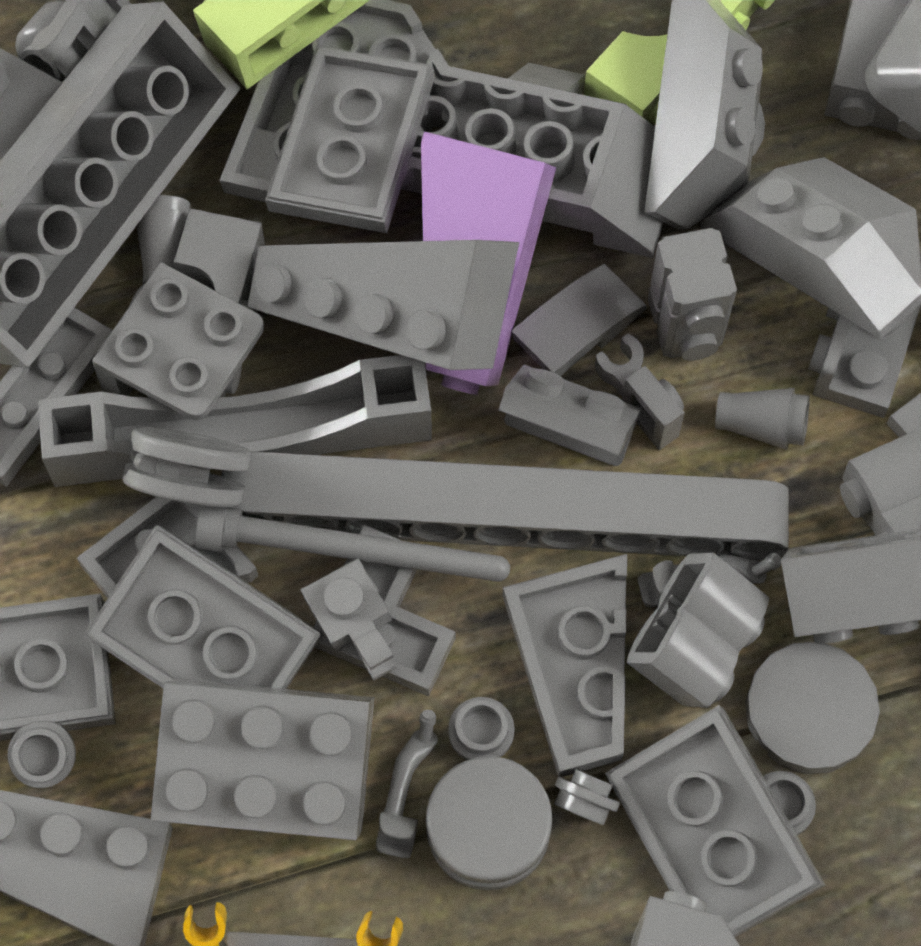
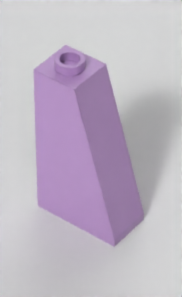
M424 131L421 141L423 241L492 240L519 242L493 369L448 370L426 363V370L444 375L441 383L442 386L477 395L480 385H499L556 167L541 161Z

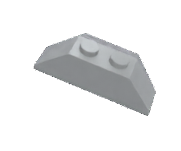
M672 0L644 213L677 230L689 229L749 182L763 74L762 48L720 0Z
M825 157L778 167L747 182L700 221L701 229L713 228L720 230L723 243L880 340L921 304V258L916 209Z

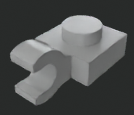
M627 333L621 339L620 349L630 361L623 365L614 364L601 351L596 354L595 369L603 381L612 385L622 396V401L641 408L637 425L656 448L661 450L679 437L685 413L683 411V401L676 389L667 380L661 379L658 381L646 366L642 367L644 359L643 347L634 336Z
M359 558L300 589L304 600L334 652L352 643L373 681L397 668L392 659L394 656L389 646L377 629L392 621L390 611Z

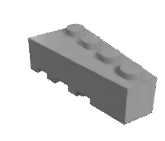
M445 240L259 246L247 307L448 370L493 369L519 242Z

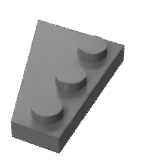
M627 554L503 587L502 596L559 777L574 774L575 769L585 771L621 761L624 755Z

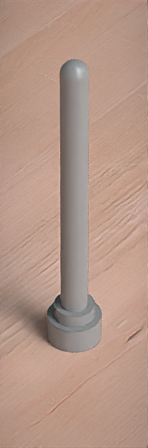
M201 505L195 540L196 549L222 553L224 546L236 548L238 542L353 560L359 558L360 561L495 582L503 581L510 573L508 560L498 555L242 516V509Z

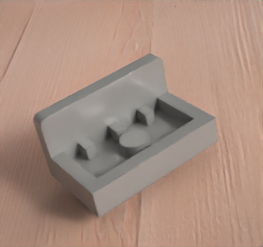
M523 364L505 387L498 410L506 413L504 421L510 427L613 466H619L625 457L641 408L626 403L610 393L594 391L564 380L561 376L551 371L532 368Z

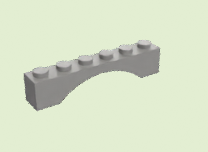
M403 355L358 360L329 374L275 390L240 396L220 397L209 414L202 420H191L153 398L132 397L103 391L38 399L42 460L54 487L123 479L126 463L132 462L130 459V454L133 450V445H130L131 432L137 427H158L198 433L242 445L253 452L307 455L432 440L431 405L425 363Z

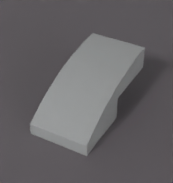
M603 264L580 277L541 305L512 330V336L542 369L562 376L596 344L601 349L646 310V304Z

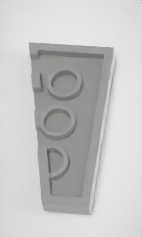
M0 790V892L27 907H33L62 921L73 929L88 936L91 935L112 946H145L173 828L169 822L150 821L151 819Z

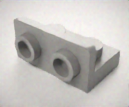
M921 304L881 340L828 308L826 317L837 321L832 337L820 334L808 367V370L819 373L812 395L884 418L892 399Z

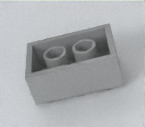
M174 679L165 682L163 685L150 821L357 840L363 828L375 697L186 679Z

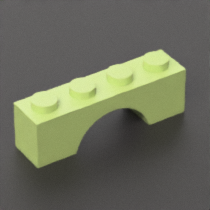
M775 0L720 1L744 29L747 30L750 23L749 17L760 6L765 10ZM622 31L586 71L584 95L624 103L649 123L656 126L667 34L641 36Z

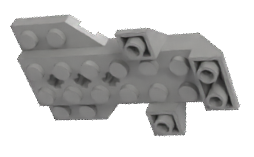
M369 0L258 82L220 178L224 193L265 202L316 45L433 65L435 79L402 183V190L422 194L421 141L425 131L541 161L556 167L542 221L592 232L594 245L653 258L664 223L644 213L655 126L624 103L582 95L585 84L584 74L533 63H527L509 78L451 67L439 49L434 48L412 6L390 0ZM433 127H442V129L432 132Z

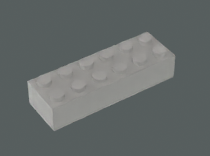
M164 1L124 5L0 161V364L24 368L30 367L241 89Z

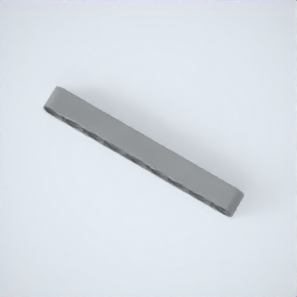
M251 451L252 456L248 470H222L221 473L222 477L237 481L245 486L242 503L238 506L230 507L242 509V516L360 534L363 526L366 525L394 538L406 541L673 556L714 552L717 556L725 554L752 560H764L770 553H777L780 557H783L789 550V489L784 484L768 480Z

